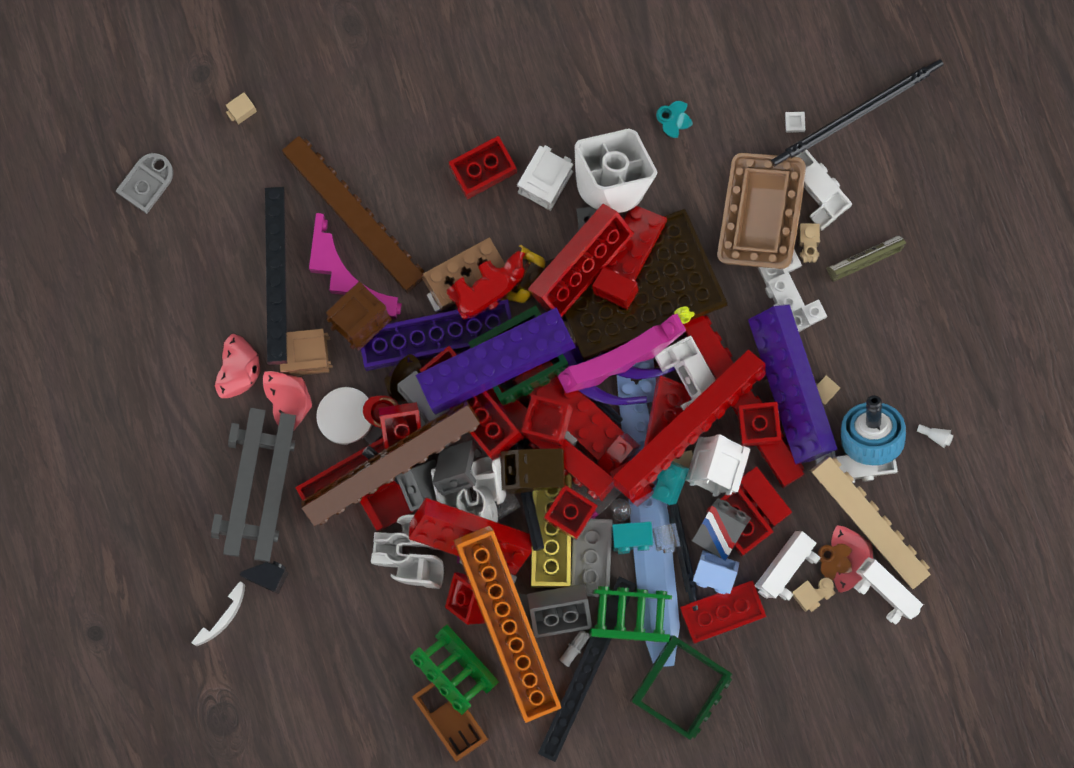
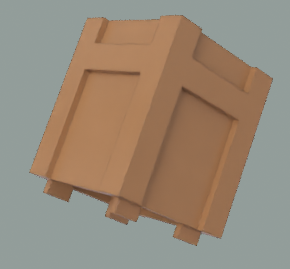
M324 329L287 332L288 364H280V371L283 374L293 376L330 373L329 368H333V365H329L331 361L328 359L327 340H330V337H327L329 336L328 333H324Z

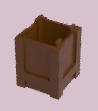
M360 281L326 312L328 316L327 322L332 323L331 330L339 332L352 344L350 348L352 350L355 348L358 351L392 319L386 310V306Z

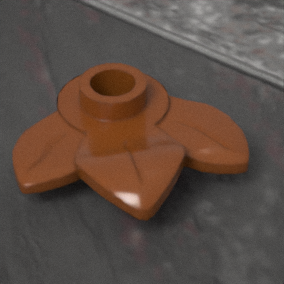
M838 544L834 547L831 545L822 546L818 551L819 560L822 562V574L833 581L837 572L843 574L852 572V565L847 558L852 549L845 544ZM829 551L831 557L825 558L824 553Z

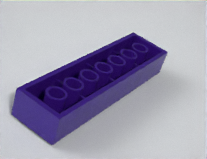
M508 299L498 301L500 304L492 310L487 308L473 318L462 319L458 310L387 324L361 349L365 370L370 371L397 365L408 354L414 355L418 360L433 358L448 346L456 353L471 349L468 342L512 319Z
M790 304L773 306L748 319L760 358L765 362L766 376L774 400L778 403L779 416L795 464L811 462L837 450Z
M556 307L415 376L431 410L436 415L576 347Z

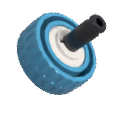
M875 395L868 397L866 403L856 405L844 416L841 424L842 447L845 453L856 462L872 466L883 465L896 459L904 449L906 439L904 418L895 408L882 403L880 397Z

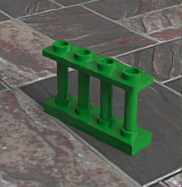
M598 586V589L593 590V594H599L597 625H595V629H590V637L669 642L670 634H665V630H663L665 600L672 599V595H667L668 591H656V594H649L648 590L645 589L629 592V588H617V591L609 590L610 587ZM607 595L619 596L617 626L614 627V630H607V626H605ZM626 597H638L636 628H634V632L626 631V627H624ZM646 598L657 599L656 625L653 633H645L646 629H644Z
M446 624L436 634L435 637L438 640L425 651L420 647L417 648L410 658L422 670L427 679L439 689V692L447 698L453 708L463 715L471 707V704L468 702L481 690L486 694L489 693L499 681ZM444 646L451 655L436 666L429 657ZM457 661L464 670L449 681L442 672ZM470 675L477 684L462 695L455 686Z

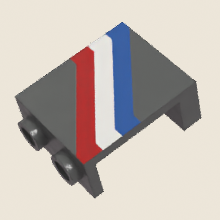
M717 498L692 541L726 561L751 518L745 512L730 506L727 501Z

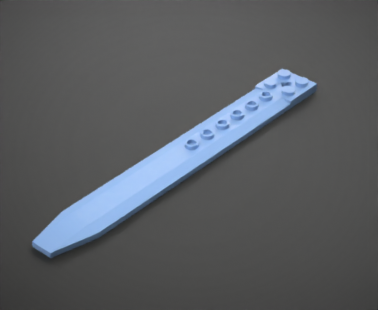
M654 359L638 362L633 366L638 368H654ZM616 375L618 397L647 396V403L653 402L656 386L655 377L642 379L636 385L630 378ZM646 403L619 405L620 416L623 418L621 422L622 431L624 434L630 435L640 445V448L631 459L645 445L649 423ZM656 478V480L653 482V484L655 485V487H656L657 482H658V480H659V479H657V478ZM651 496L637 507L628 498L631 523L652 521L653 547H649L650 550L638 551V548H633L637 589L648 590L649 594H656V591H668L667 595H672L671 600H665L663 630H665V634H670V637L674 635L678 638L680 622L667 504ZM646 598L645 633H653V630H655L657 599ZM645 641L654 663L666 643ZM677 646L663 667L674 666Z

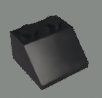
M273 561L272 564L265 562L241 571L240 576L279 594L288 576V572L285 571L286 567Z

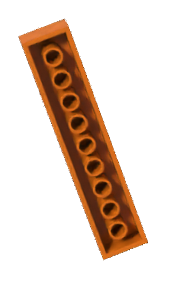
M487 526L453 540L524 722L527 723L561 709L560 702L494 530L491 526Z

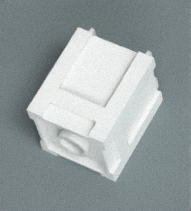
M545 145L544 148L539 146L517 187H519L518 194L551 211L573 173L571 170L573 163L566 156L563 159L550 152L551 148Z
M720 434L711 437H698L686 481L690 482V486L698 485L710 491L714 497L720 493H726L725 495H731L732 492L736 493L739 490L750 449Z

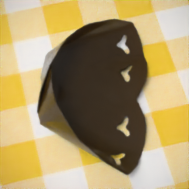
M408 354L401 359L384 378L389 397L395 399L399 405L408 404V402L398 392V383L411 375L415 369H417L418 374L421 373L420 369L422 366L414 355Z

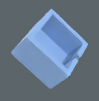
M703 550L693 581L700 587L707 588L708 586L714 588L718 593L730 594L738 572L739 562L728 558L724 561L713 553Z

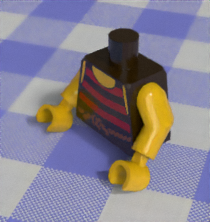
M519 245L522 248L521 252L525 253L523 259H527L524 265L525 273L522 280L501 301L508 299L509 301L524 303L534 297L528 288L545 270V259L532 251L530 252L523 245Z

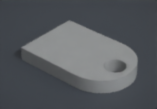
M157 153L147 154L135 164L117 188L116 193L147 214L171 183L173 178L172 165L163 155ZM159 160L165 163L164 167L160 170L155 169V163Z

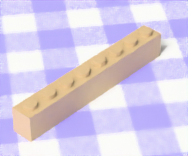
M827 455L810 470L811 473L912 589L916 588L931 575L928 572L930 567L923 559L919 561L916 558L917 552L910 544L906 546L903 543L905 538L898 530L894 532L891 529L890 525L892 523L885 515L883 517L879 515L877 505L873 501H867L865 491L860 486L855 487L852 483L854 481L853 477L847 471L843 473L839 468L842 466L835 457L831 459Z

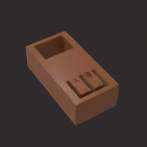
M431 683L413 695L412 698L451 756L458 762L489 739L469 710L461 715L453 708L449 701L430 713L420 697L436 687ZM471 724V726L473 727V729L475 730V732L481 740H479L477 743L466 749L461 754H458V752L456 751V749L454 748V746L448 738L451 737L456 746L458 747V749L462 751L468 746L458 733L459 731L463 733V735L465 736L470 745L477 740L473 732L468 727V725Z

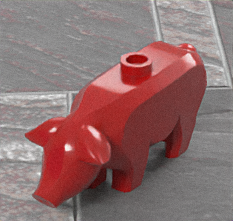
M517 251L502 268H496L490 260L488 262L485 261L478 266L482 278L478 279L472 287H469L465 283L464 277H462L446 290L450 300L456 303L462 319L473 318L487 308L492 310L500 304L498 301L508 295L524 276L525 272L522 262L525 256L524 252Z

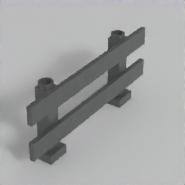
M250 408L246 430L239 429V424H231L228 447L236 448L237 444H242L243 450L230 519L225 521L222 520V515L214 514L211 538L219 539L220 535H226L223 555L239 557L242 538L257 540L254 560L270 562L273 543L278 542L279 537L276 524L289 452H294L296 440H292L296 415L281 413L277 435L262 433L266 410ZM260 447L272 449L274 453L260 526L245 524Z

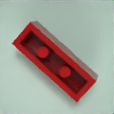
M757 466L742 477L740 489L750 498V502L760 511L764 520L772 528L792 513Z

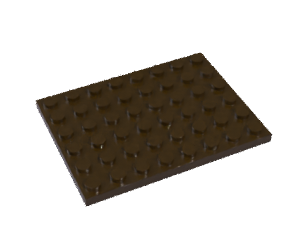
M685 209L664 216L667 218V222L635 280L639 291L628 309L595 295L592 287L595 282L594 280L564 314L584 361L614 350L640 336L653 326L661 325L670 316L674 315V312L680 307L686 306L690 312L693 311L695 313L691 317L692 320L728 306L727 300ZM555 258L545 261V269Z

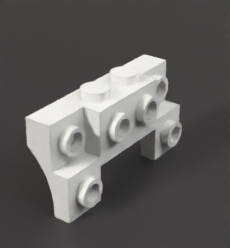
M805 150L795 157L801 158L806 164L804 188L820 206L809 217L815 224H820V230L822 231L848 210L852 203L839 188L838 181L835 178H830L827 174L828 170L822 163L819 164L809 151Z
M794 250L791 264L787 268L758 267V270L767 286L765 291L768 297L773 298L775 302L773 306L790 304L798 331L801 332L807 327L827 318V315L819 300L806 306L804 305L789 274L802 266Z
M692 336L686 337L665 348L655 356L662 372L672 367L676 369L692 400L681 405L683 411L716 380Z
M835 451L816 459L817 465L827 455L831 459L835 457L842 466L839 468L843 473L847 471L853 477L854 481L852 483H855V479H862L863 482L873 481L874 477L898 472L896 459L883 465L872 466L858 463L848 455L836 457Z

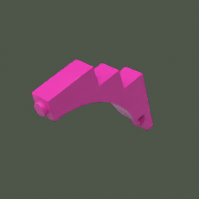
M316 213L309 270L311 273L331 275L330 293L345 295L359 281L351 275L341 262L332 234L323 233L327 231L328 220H325L324 214ZM366 287L386 306L391 319L397 320V314H401L402 303H399L398 297L387 296Z
M674 314L661 325L653 326L628 343L599 357L566 368L558 375V378L566 393L597 386L611 375L624 373L638 362L653 359L682 335L686 329L678 314Z

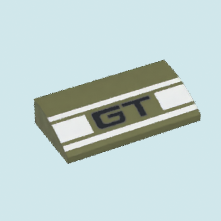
M895 236L826 269L832 281L835 282L902 251L906 242L902 237Z

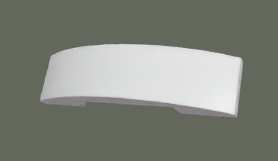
M241 581L228 596L234 602L212 630L208 631L203 627L191 642L195 646L202 645L216 637L228 626L241 605L245 584Z

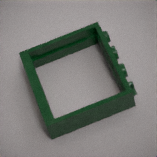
M535 305L471 340L468 344L473 348L541 314ZM564 355L557 356L560 362L503 393L498 385L493 387L502 406L510 402L514 403L516 398L522 395H529L534 391V388L545 386L550 383L551 379L556 376L558 377L566 368L570 367Z
M671 635L669 642L666 643L630 702L686 739L691 740L692 737L695 739L701 731V728H699L703 721L706 722L712 713L710 712L713 704L717 705L722 698L720 693L723 688L727 689L732 681L730 678L732 673L676 636ZM676 646L722 675L687 731L642 702L643 697Z

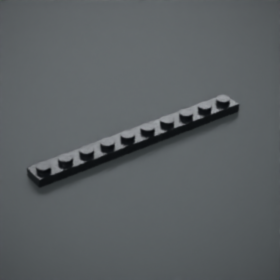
M284 187L265 188L268 365L288 364Z
M619 576L612 591H617V588H629V592H633L637 584ZM610 595L606 603L605 626H607V630H614V627L617 626L619 596ZM626 597V607L631 597ZM590 638L560 704L561 709L557 710L538 752L539 755L556 762L612 638Z

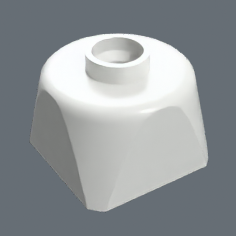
M632 129L581 139L575 144L577 188L582 199L597 210L602 204L616 210L618 213L634 208L640 203L658 173L638 133Z

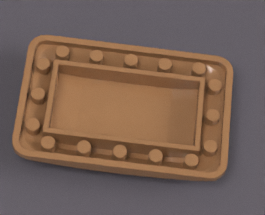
M738 153L733 157L717 257L722 263L785 269L791 264L806 172L804 160L799 157L788 158L774 167L771 160L777 157V155Z

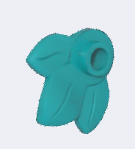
M675 101L670 106H662L657 110L656 118L663 125V131L668 136L678 138L679 129H687L693 125L690 117L684 113L688 105L687 103ZM668 113L669 117L663 118L662 114Z

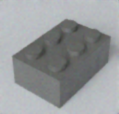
M585 584L527 594L535 638L592 628Z

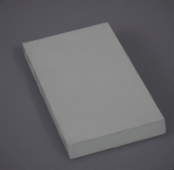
M590 519L577 541L573 539L571 586L585 584L587 596L599 597V594H593L594 589H598V586L610 587L612 519Z

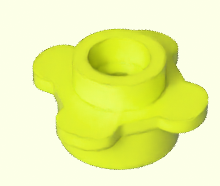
M686 306L680 307L674 312V314H678L682 324L689 322L691 317L695 315Z

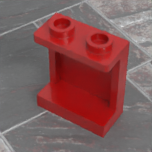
M394 480L389 484L380 486L373 494H366L360 501L377 532L395 524L401 516L411 515L418 510L410 511L400 485Z

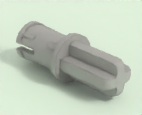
M580 630L572 643L568 644L569 647L559 660L569 667L576 655L581 653L580 650L590 635L586 631Z

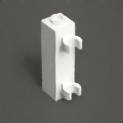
M795 531L755 584V587L759 589L758 593L766 599L776 598L779 595L782 599L789 601L794 594L786 589L785 585L805 558L811 564L813 562L817 564L820 559L816 553L811 551L816 542L803 531Z
M868 557L856 571L863 578L854 586L859 593L861 592L864 595L871 586L894 607L886 616L891 623L897 624L901 616L912 619L920 613V608L923 604L875 559Z

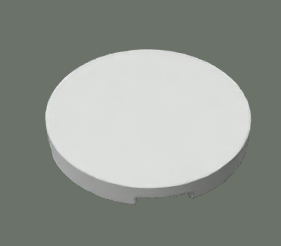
M342 387L329 392L321 400L317 409V424L323 435L330 441L342 445H348L361 438L363 439L373 426L363 415V406L368 397L363 392L351 387Z

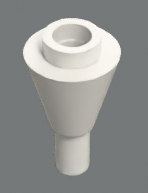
M920 424L917 432L927 435L943 448L946 445L950 446L953 439L951 430L928 428Z

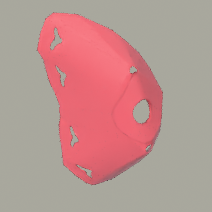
M231 334L224 342L222 353L223 365L215 383V388L220 398H231L244 393L255 384L260 374L259 356L255 349L243 337ZM253 366H257L256 373L252 371Z
M273 371L264 372L263 387L267 398L273 403V416L279 426L281 415L279 410L285 414L296 415L295 430L312 408L311 397L305 381L302 377ZM270 388L276 390L275 395H273V391H271Z
M837 525L832 535L831 546L845 544L852 549L850 555L847 556L852 565V572L841 573L840 575L837 572L834 579L838 592L842 593L849 591L863 579L856 571L868 557L873 559V546L869 540L844 526ZM840 530H841V532H842L844 535H841L840 537H838V535L840 534ZM840 581L845 583L844 588H842Z

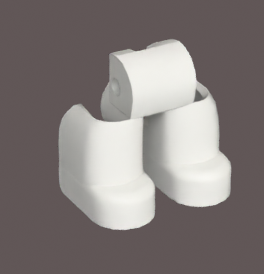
M487 456L473 461L471 474L476 479L473 490L476 491L477 501H472L470 487L442 496L434 486L437 502L454 508L457 507L460 510L498 523V512L495 502L497 501V504H501L506 497V492L502 491L501 456L495 460ZM436 467L431 469L432 481Z
M404 515L397 519V523L402 525V533H374L371 564L384 567H398L397 575L391 574V577L398 582L424 586L426 588H441L444 578V564L440 558L434 555L402 554L403 546L428 547L432 550H439L409 539L410 521L414 515Z

